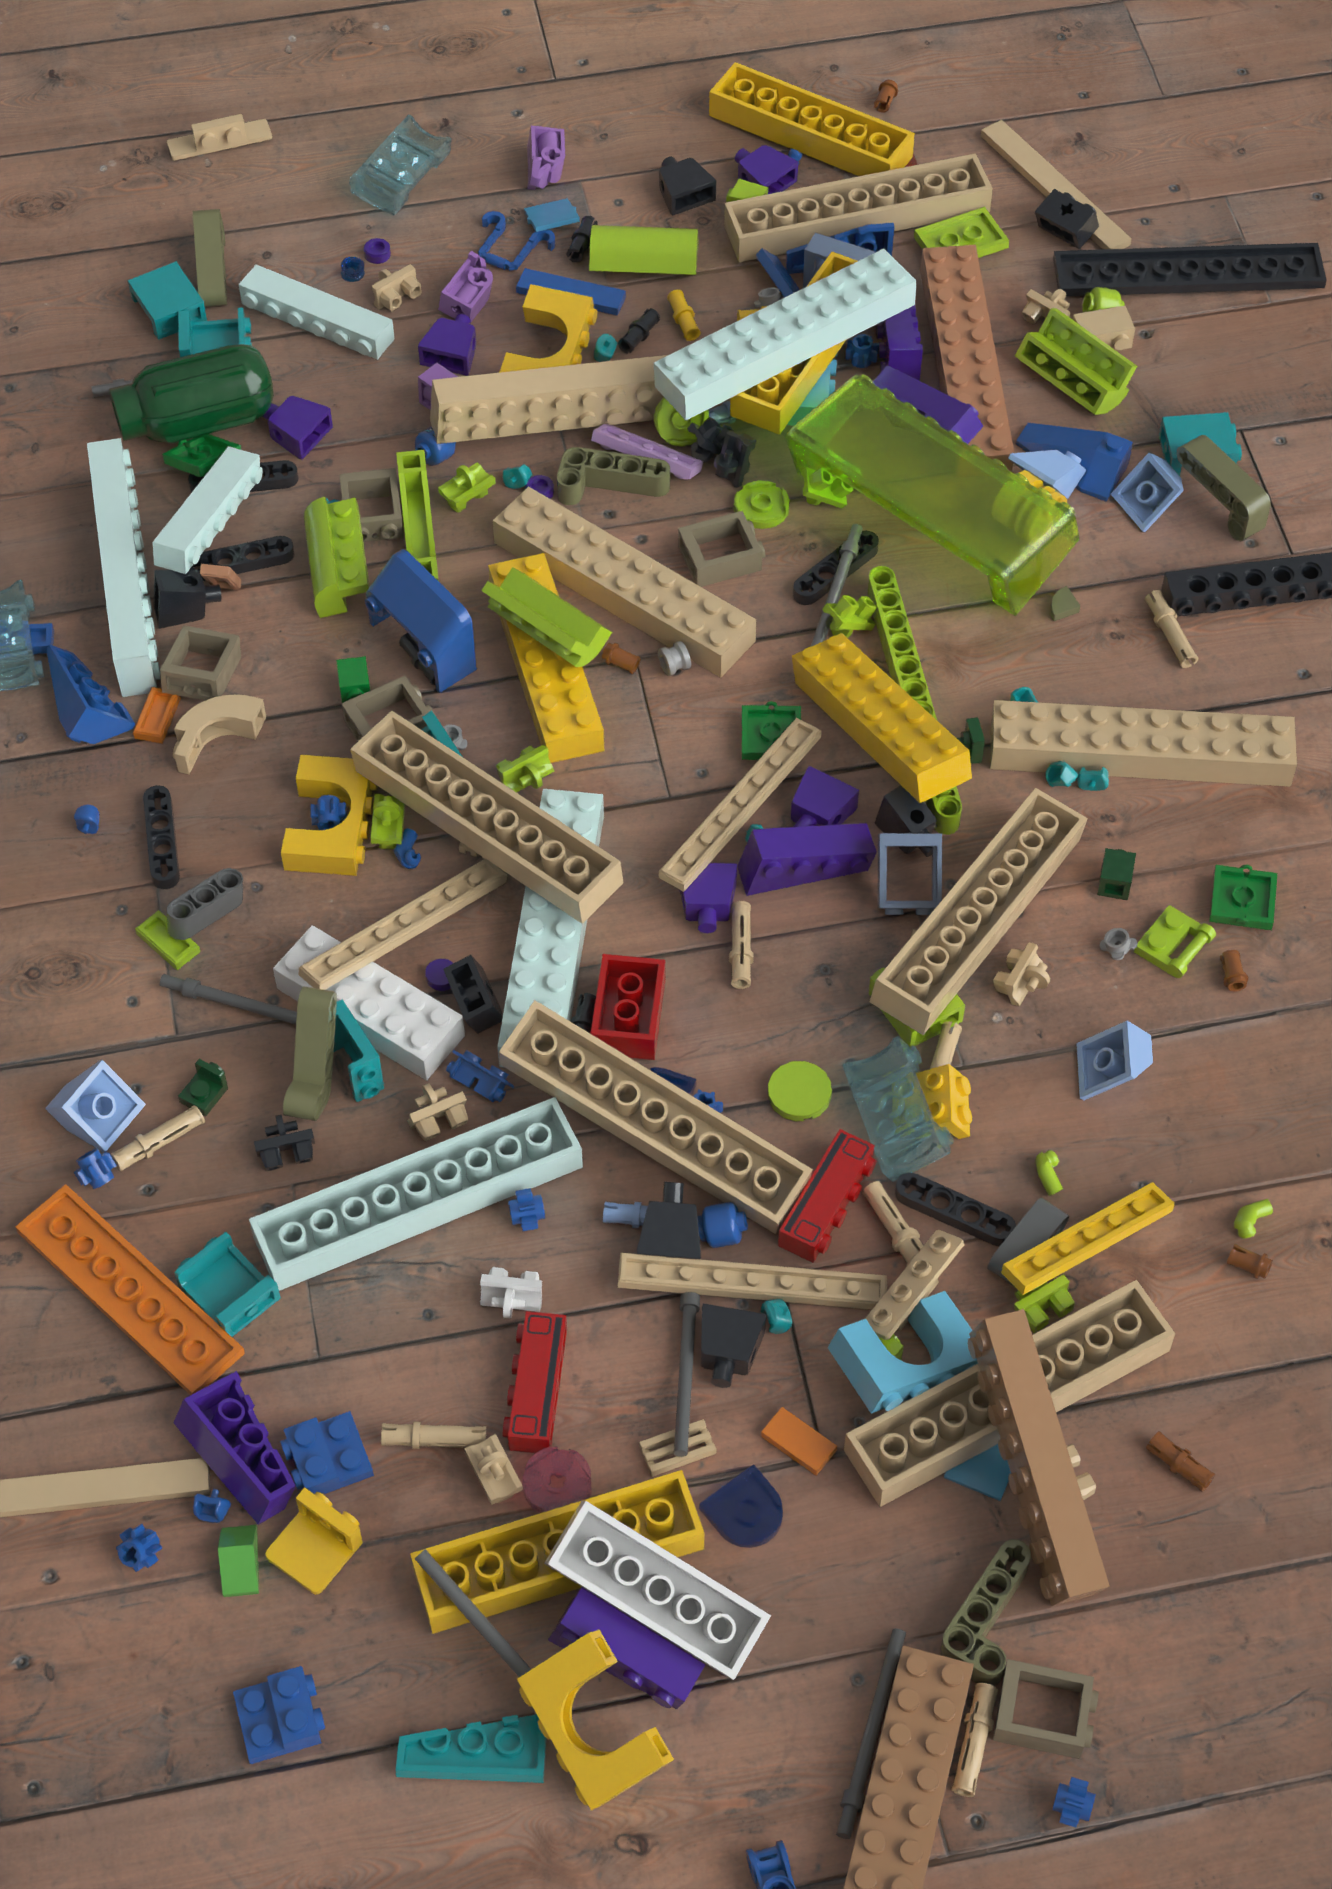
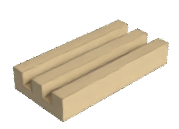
M704 1419L689 1424L690 1438L688 1440V1448L704 1443L705 1446L688 1452L687 1456H676L654 1464L653 1460L674 1454V1444L665 1445L675 1442V1429L639 1442V1447L652 1477L716 1454L715 1444L712 1443L711 1435L707 1431Z

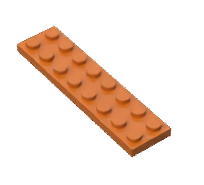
M65 1184L15 1226L17 1233L190 1395L211 1385L245 1354L244 1348L68 1185Z

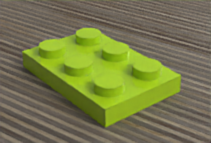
M985 207L914 230V239L921 248L976 245L978 258L1009 248V239Z

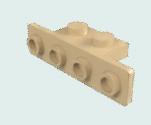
M242 114L192 124V135L167 140V146L172 160L175 161L272 139V133L266 119L244 123Z
M941 1230L934 1232L865 1318L878 1337L888 1340L897 1329L902 1330L908 1322L907 1319L914 1307L921 1299L930 1295L939 1283L938 1277L964 1246L961 1238Z

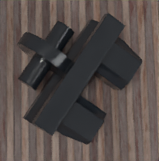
M708 417L701 426L692 422L687 429L698 438L691 446L692 457L705 463L714 454L720 455L726 433L731 430L734 432V430L727 425L721 427L711 417Z
M732 430L727 432L721 454L717 455L714 460V466L717 469L715 475L729 480L735 488L742 486L744 475L749 472L750 452L755 449L756 440L746 433L738 435Z
M282 1114L275 1116L277 1125L265 1127L267 1137L277 1134L280 1136L254 1142L257 1157L261 1156L266 1171L282 1168L283 1163L280 1151L293 1149L296 1164L313 1161L312 1144H315L312 1128L286 1134V1132L298 1130L296 1120L283 1123Z

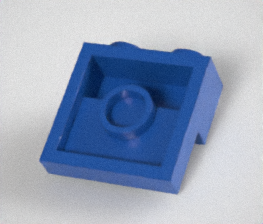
M351 1411L319 1423L317 1417L283 1429L286 1439L281 1440L280 1443L286 1460L293 1459L297 1468L291 1471L297 1491L305 1487L313 1494L320 1492L324 1495L374 1476Z
M302 1666L268 1675L267 1682L233 1691L250 1764L322 1743L319 1731L326 1728L321 1708L313 1709L311 1697L317 1695L312 1673L305 1675Z

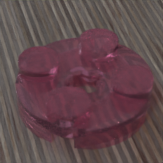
M558 1447L542 1449L535 1453L525 1466L522 1483L524 1496L530 1506L540 1513L588 1499L592 1493L590 1467L584 1457L574 1450H558ZM555 1475L559 1479L564 1476L566 1480L563 1482V1487H550V1477Z

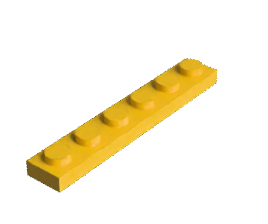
M1152 1182L1004 1263L1001 1273L1024 1295L1171 1213L1175 1203Z

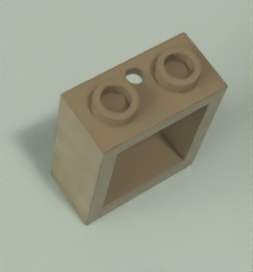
M396 468L339 474L342 500L392 496L394 514L360 518L363 542L404 537Z
M743 511L678 528V548L695 584L703 587L762 570V558H765V549L761 541L757 542L752 521H747ZM740 534L747 550L705 561L698 545Z
M183 625L160 669L162 693L200 700L222 696L241 659L239 635ZM188 651L221 657L213 672L181 666Z
M406 676L342 703L344 722L357 742L372 729L364 718L365 716L405 698L417 715L407 721L419 729L427 726L422 716L431 710L433 711L429 704L425 706L419 688L416 684L411 685Z
M1007 1659L993 1741L1080 1759L1084 1747H1091L1094 1726L1087 1725L1089 1712H1096L1099 1691L1092 1690L1094 1677ZM1019 1680L1081 1693L1075 1736L1012 1723Z

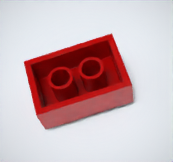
M602 954L591 1035L629 1058L655 1060L666 981V960Z

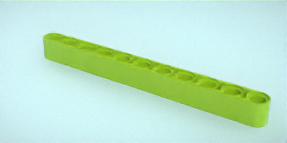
M874 567L869 573L868 597L877 606L873 617L890 676L937 720L895 574L889 567ZM957 786L926 800L927 807L936 818L937 827L934 829L943 835L955 833L959 829L962 803Z

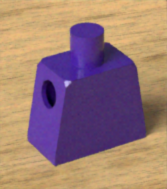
M762 145L752 153L742 148L735 155V162L738 163V179L768 187V194L782 192L797 182L798 161L767 145Z
M458 314L454 320L446 318L437 319L418 344L420 365L431 367L438 363L452 373L469 376L476 349L475 327L471 325L470 318L465 314Z
M289 396L280 406L272 403L263 416L268 419L272 440L301 460L333 428L331 409L329 407L296 396Z
M809 766L791 803V819L793 822H796L793 827L841 825L858 808L859 789Z
M709 863L684 892L680 890L685 919L688 921H698V930L700 932L713 933L717 929V921H728L730 919L737 885V863Z

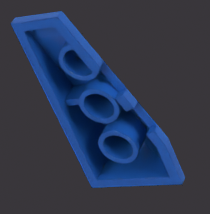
M894 223L864 225L830 237L875 251V253L885 249L892 256ZM808 244L786 251V270L789 274L804 273V251Z
M1027 423L1016 440V445L1025 452L1058 450L1064 455L1067 451H1070L1082 459L1079 464L1086 469V472L1075 488L1082 493L1105 502L1109 499L1129 465L1133 444L1132 441L1108 432Z
M48 645L46 651L59 721L65 729L68 738L78 743L84 741L94 745L134 728L136 724L121 702L114 704L109 699L108 694L110 691L105 686L99 685L91 679L93 673L74 653Z

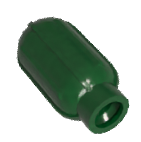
M245 344L228 345L148 365L134 377L132 383L109 389L114 414L123 441L146 436L153 441L175 443L246 425L263 417L270 408L274 398L273 382L264 358L259 350Z

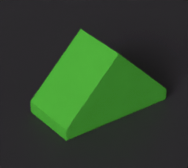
M257 1525L221 1528L218 1557L223 1597L259 1594Z

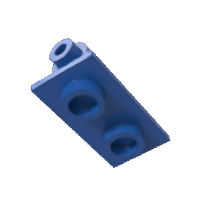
M453 1049L452 1053L457 1055L458 1059L456 1062L451 1061L447 1066L446 1072L450 1073V1078L469 1088L476 1078L479 1079L474 1091L488 1098L491 1102H501L506 1095V1091L503 1090L505 1085L514 1088V1085L506 1080L509 1075L494 1065L488 1070L480 1065L483 1060L468 1050L462 1055Z

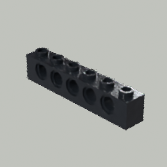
M1332 552L1165 572L1161 591L1167 604L1175 610L1177 616L1332 598Z

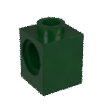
M1105 848L1098 896L1128 900L1136 853L1127 852L1122 849Z

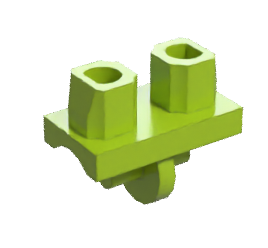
M477 462L469 468L465 465L459 466L456 469L457 475L439 486L438 491L447 500L448 505L455 512L459 513L466 509L469 500L473 498L481 499L486 496L488 488L496 484L495 477L486 473Z
M808 467L801 470V475L804 478L803 496H806L809 504L816 506L824 502L839 508L847 505L846 495L853 491L851 477L842 475L839 478L834 477L829 469L823 467L818 470Z
M842 595L837 604L826 603L822 609L824 613L830 614L833 617L830 623L833 636L843 633L849 638L853 630L872 631L876 625L871 616L876 611L877 606L868 596H861L856 601L849 595Z
M545 745L537 748L528 746L521 751L520 757L511 762L505 759L498 763L496 768L501 782L516 793L529 785L535 789L540 788L543 785L542 778L554 772L549 760L548 748Z
M375 794L371 844H379L381 849H395L397 844H402L405 804L394 796H384L382 794Z
M1063 1274L1050 1283L1046 1282L1024 1295L1019 1290L1015 1292V1296L1019 1300L1014 1303L1015 1311L1025 1310L1030 1329L1034 1334L1048 1325L1049 1318L1044 1310L1050 1306L1059 1318L1073 1311L1075 1302L1068 1292L1069 1280Z

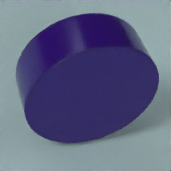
M380 238L369 240L364 245L365 259L373 264L386 262L391 256L390 244Z
M533 476L526 484V488L529 486L549 499L554 495L553 481L547 476Z
M436 959L428 964L425 971L426 981L432 989L445 991L451 988L443 969L452 965L453 962L448 959Z

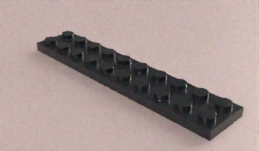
M1318 243L1054 251L1053 256L1057 287L1066 292V297L1085 296L1086 293L1095 287L1115 289L1120 295L1316 289L1325 288L1327 281Z

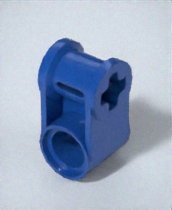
M782 1840L776 1841L775 1846L762 1850H746L748 1867L757 1889H796L787 1851Z

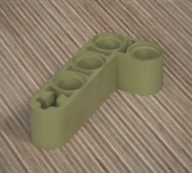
M220 209L193 211L198 294L203 299L205 307L227 305L224 259L225 232Z
M1200 435L1178 447L1177 458L1180 464L1230 511L1228 530L1235 540L1241 542L1266 527L1271 507L1268 494L1206 435Z
M581 447L568 448L563 453L557 473L558 500L565 505H575L581 501L585 487L661 497L670 490V466L665 460Z
M305 986L300 991L297 1004L293 1081L284 1097L283 1115L317 1121L329 1101L332 1084L337 993L334 991Z
M1018 1539L1008 1540L1000 1547L943 1635L940 1648L941 1656L974 1664L971 1680L975 1683H987L995 1686L1001 1681L1006 1666L1004 1651L985 1637L1027 1574L1031 1560V1551L1028 1545ZM1014 1558L1018 1559L1014 1562L1008 1573L1006 1571L1007 1562H1011ZM990 1584L999 1585L1004 1592L994 1594L987 1589V1586ZM978 1612L984 1616L985 1620L982 1622L972 1621L968 1614ZM961 1641L967 1648L962 1651H956L950 1647L949 1643ZM990 1660L997 1665V1669L993 1671L985 1670L981 1667L980 1662Z

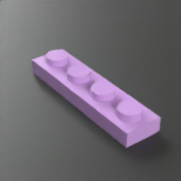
M603 424L593 430L591 441L599 443L602 448L616 450L629 455L665 460L670 466V472L674 473V476L679 479H691L701 472L703 461L613 425Z

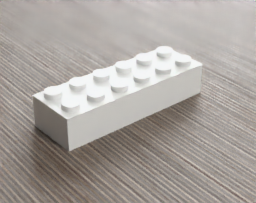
M312 925L273 968L277 989L298 1001L303 986L313 988L298 975L299 967L341 942ZM374 962L369 963L326 989L337 993V1001L343 999L377 1051L426 1081L465 1037L463 1016Z
M581 1501L544 1563L733 1680L736 1678L771 1617L765 1611L587 1501Z

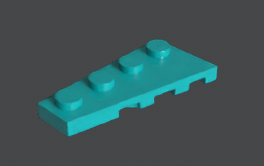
M537 1714L518 1718V1715L502 1717L503 1721L483 1725L479 1721L466 1724V1728L448 1731L447 1728L399 1736L395 1770L396 1777L544 1783L547 1738L542 1734L538 1726L539 1717Z

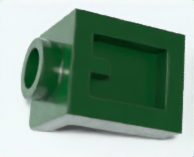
M979 718L966 719L965 731H962L961 737L957 739L969 749L970 763H981L985 744Z
M198 1059L195 1063L197 1073L178 1095V1099L181 1104L188 1108H191L193 1105L197 1106L202 1115L206 1117L228 1090L225 1072L219 1065L213 1062L208 1064Z

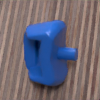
M80 806L74 814L77 829L84 834H96L98 832L100 814L95 806Z
M213 1489L211 1497L202 1494L195 1495L193 1513L202 1521L219 1523L226 1516L231 1507V1502L228 1499L218 1497L219 1490Z

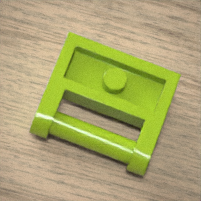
M1169 905L1137 943L1134 953L1171 976L1182 978L1187 972V965L1205 943H1210L1214 939L1216 931L1212 926L1206 923L1200 924ZM1188 934L1194 936L1193 940L1178 958H1170L1171 954Z

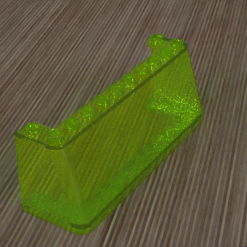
M864 374L861 376L853 375L794 425L785 435L797 473L801 475V470L806 467L818 470L821 467L975 567L987 575L993 602L1014 616L1020 612L1080 540L1077 520L1074 515L1075 510L1066 502L1059 503L1044 488L1039 487L1037 489L1022 474L1012 473L1000 460L996 458L990 459L978 446L974 444L968 445L962 441L956 432L952 430L946 431L940 427L934 418L930 416L924 417L918 413L912 404L908 402L902 403L896 399L890 390L886 388L880 389Z

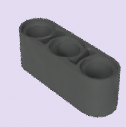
M232 868L220 870L171 901L167 906L168 934L174 939L186 940L239 907L243 901V875L238 870Z
M1039 1198L994 1253L987 1269L1014 1286L1001 1273L1003 1264L1061 1233L1069 1220V1215L1045 1199Z

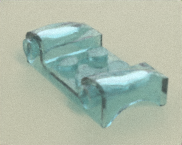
M408 114L352 175L349 181L351 193L365 202L395 215L408 201L409 192L432 167L437 168L450 154L452 138L448 136L437 137L429 134L420 127L413 116Z
M17 580L10 587L0 591V691L39 685V678L45 677L42 661H36L33 652L29 618L30 612L35 611L32 594L26 595L22 580Z
M899 1036L893 1038L889 1045L876 1055L842 1065L871 1144L875 1145L874 1152L881 1171L892 1182L905 1173H913L950 1154V1145L954 1144L949 1130L945 1126L941 1128L934 1121L916 1073L920 1071L918 1064L922 1063V1059L915 1046L909 1047Z

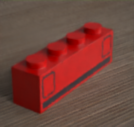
M839 1129L780 1228L779 1247L814 1263L819 1253L823 1255L826 1253L832 1240L831 1232L834 1227L838 1229L841 1227L847 1215L845 1208L849 1201L854 1203L857 1200L862 1189L860 1183L863 1177H870L876 1166L877 1160L873 1158L875 1145Z
M526 1311L524 1324L518 1323L516 1343L521 1344L520 1354H514L512 1361V1374L517 1376L515 1385H509L507 1406H512L511 1417H504L502 1433L503 1437L508 1438L509 1451L551 1454L567 1336L566 1315Z

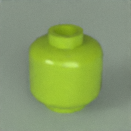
M1095 287L1086 293L1083 299L1082 310L1084 313L1125 306V303L1121 300V295L1117 290Z

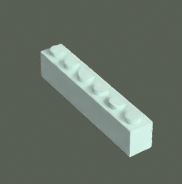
M257 264L238 284L241 303L248 308L258 310L272 318H277L294 327L309 331L316 336L331 340L340 346L348 347L362 355L378 360L395 339L392 319Z
M228 446L153 541L155 566L186 574L193 564L198 563L200 555L206 548L211 546L216 534L224 529L225 523L231 515L236 513L243 499H247L250 490L255 484L260 482L263 470L260 467V457L258 454Z

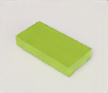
M159 910L135 928L136 934L176 970H179L201 952L199 945L191 938L178 940L171 937L167 930V917Z

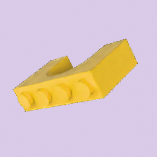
M530 284L522 306L525 322L552 327L561 331L567 337L566 343L559 352L546 358H531L506 352L499 373L581 364L582 349L587 348L590 333L588 331L590 325H595L597 319V309H594L593 297Z
M300 755L296 774L299 797L320 798L324 795H333L338 797L341 803L345 802L350 812L342 823L330 829L306 830L286 828L281 849L284 871L357 876L359 864H364L365 846H362L363 839H368L370 823L367 821V816L373 814L374 797H371L372 790H377L378 786L356 771L352 758Z
M600 1630L587 1633L517 1678L521 1686L519 1689L521 1697L528 1706L533 1707L539 1717L538 1726L542 1734L553 1742L558 1751L556 1757L564 1771L570 1772L576 1783L575 1791L578 1798L584 1805H588L591 1811L606 1804L674 1760L656 1727L643 1732L614 1751L595 1749L586 1744L578 1735L572 1720V1705L578 1690L587 1681L618 1662Z

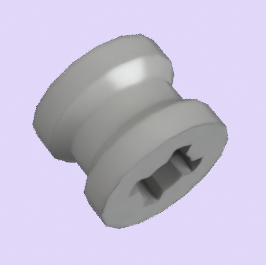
M682 641L675 642L671 648L662 647L658 649V659L667 676L674 675L676 670L691 668V658Z

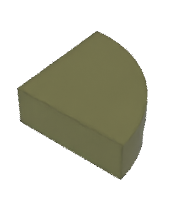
M1067 586L1055 593L1051 604V617L1053 621L1080 612V604Z

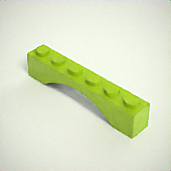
M425 451L396 452L406 550L439 581Z

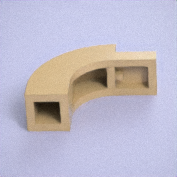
M223 695L205 700L187 711L174 728L177 742L173 749V758L176 760L178 772L190 775L202 748L209 741L217 737L237 735L256 740L266 719L263 699L247 695Z

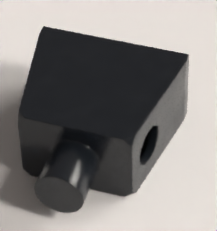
M672 156L663 160L662 167L659 170V188L672 216L716 201V179L696 160L687 158L677 162Z
M154 570L153 608L159 629L202 620L205 617L206 603L221 602L220 585L204 586L203 578L198 570H189L186 574L173 570Z
M900 785L883 797L875 824L883 833L932 834L936 818L924 802L919 803ZM899 847L906 854L919 848L926 857L932 855V847Z
M664 1182L663 1202H648L637 1246V1254L701 1259L696 1204L682 1203L684 1183Z
M703 1303L701 1367L713 1370L711 1378L713 1385L720 1388H728L731 1386L733 1374L744 1376L749 1374L765 1334L766 1314Z

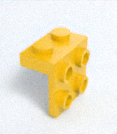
M950 1064L897 1078L893 1082L895 1135L899 1138H905L944 1127L957 1139L970 1137L972 1114L969 1109L968 1095L971 1093V1087L967 1077L963 1076Z
M304 1487L296 1497L299 1509L298 1514L270 1545L265 1554L270 1563L308 1591L317 1595L327 1587L362 1545L363 1541L359 1528L360 1523L354 1516L346 1511H343L342 1514L332 1507V1502L320 1492L313 1494Z

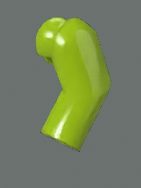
M1048 1150L1045 1153L1040 1152L1035 1158L1037 1172L1048 1196H1051L1063 1190L1053 1167L1058 1165L1059 1159L1052 1150Z
M1263 1199L1239 1209L1234 1221V1228L1238 1230L1240 1238L1245 1239L1254 1236L1256 1233L1254 1227L1256 1220L1273 1213L1269 1199Z

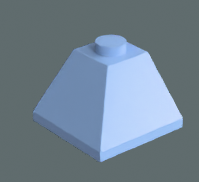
M1058 450L1011 453L1008 457L1022 471H1029L1041 479L1044 485L1054 488L1056 492L1061 493L1067 499L1086 472V469L1079 464L1082 459L1070 451H1067L1065 455Z
M1148 453L1111 495L1143 532H1146L1184 489L1181 477L1168 462L1154 454Z
M1125 1021L1078 1042L1077 1060L1080 1099H1089L1135 1079L1153 1063L1151 1035L1131 1022Z
M99 1060L67 1083L45 1109L67 1131L102 1152H106L146 1104L103 1060Z

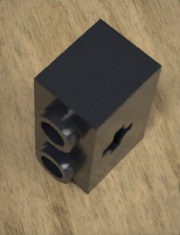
M1056 189L1052 190L1035 211L1037 223L1041 229L1078 249H1081L1099 227L1097 212L1091 205L1087 203L1082 204L1076 201L1069 193H1062Z
M472 955L443 969L465 1021L477 1034L502 1022L503 1013L486 973Z

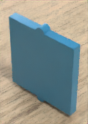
M568 198L524 208L527 222L533 226L536 232L580 222L576 207L571 205Z
M997 1444L945 1472L944 1478L1001 1501L1008 1485V1476L1011 1474L1008 1461L1002 1459Z

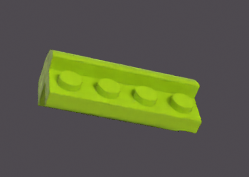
M592 225L589 271L696 275L697 251L699 247L698 229Z
M1057 308L1050 309L1039 332L1026 333L1015 354L1016 358L1095 415L1106 414L1122 402L1130 390L1126 386L1137 368V365Z
M321 497L310 503L305 509L304 524L314 604L319 618L348 612L346 597L367 592L369 589V579L359 507L356 498L328 504L326 498Z
M513 567L500 587L487 581L481 590L490 596L488 608L575 667H582L591 662L612 634L610 630Z

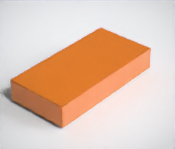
M151 687L133 731L134 739L163 744L181 696L162 693V688Z
M783 1407L779 1409L761 1431L762 1438L815 1476L818 1475L837 1451L836 1444Z

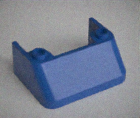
M402 549L393 554L366 592L365 605L368 608L369 622L374 627L392 616L418 642V658L425 667H430L434 671L436 690L441 693L477 670L472 619L467 609L407 550Z

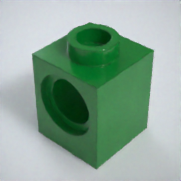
M366 656L336 660L342 703L370 691Z

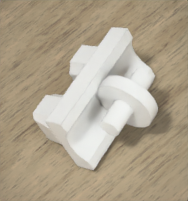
M492 1267L488 1275L482 1274L480 1281V1305L503 1308V1318L509 1319L512 1316L513 1309L540 1312L542 1306V1281L539 1280L538 1272L525 1271L521 1274V1278L508 1277V1271L504 1268Z

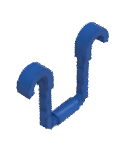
M497 211L488 212L482 217V227H488L491 223H498L492 234H490L478 251V255L484 258L487 264L509 271L517 270L538 242L542 240L548 241V249L550 251L556 246L555 234L547 229L539 232L535 231L513 262H509L507 259L491 253L487 254L497 238L505 231L506 223L505 216Z

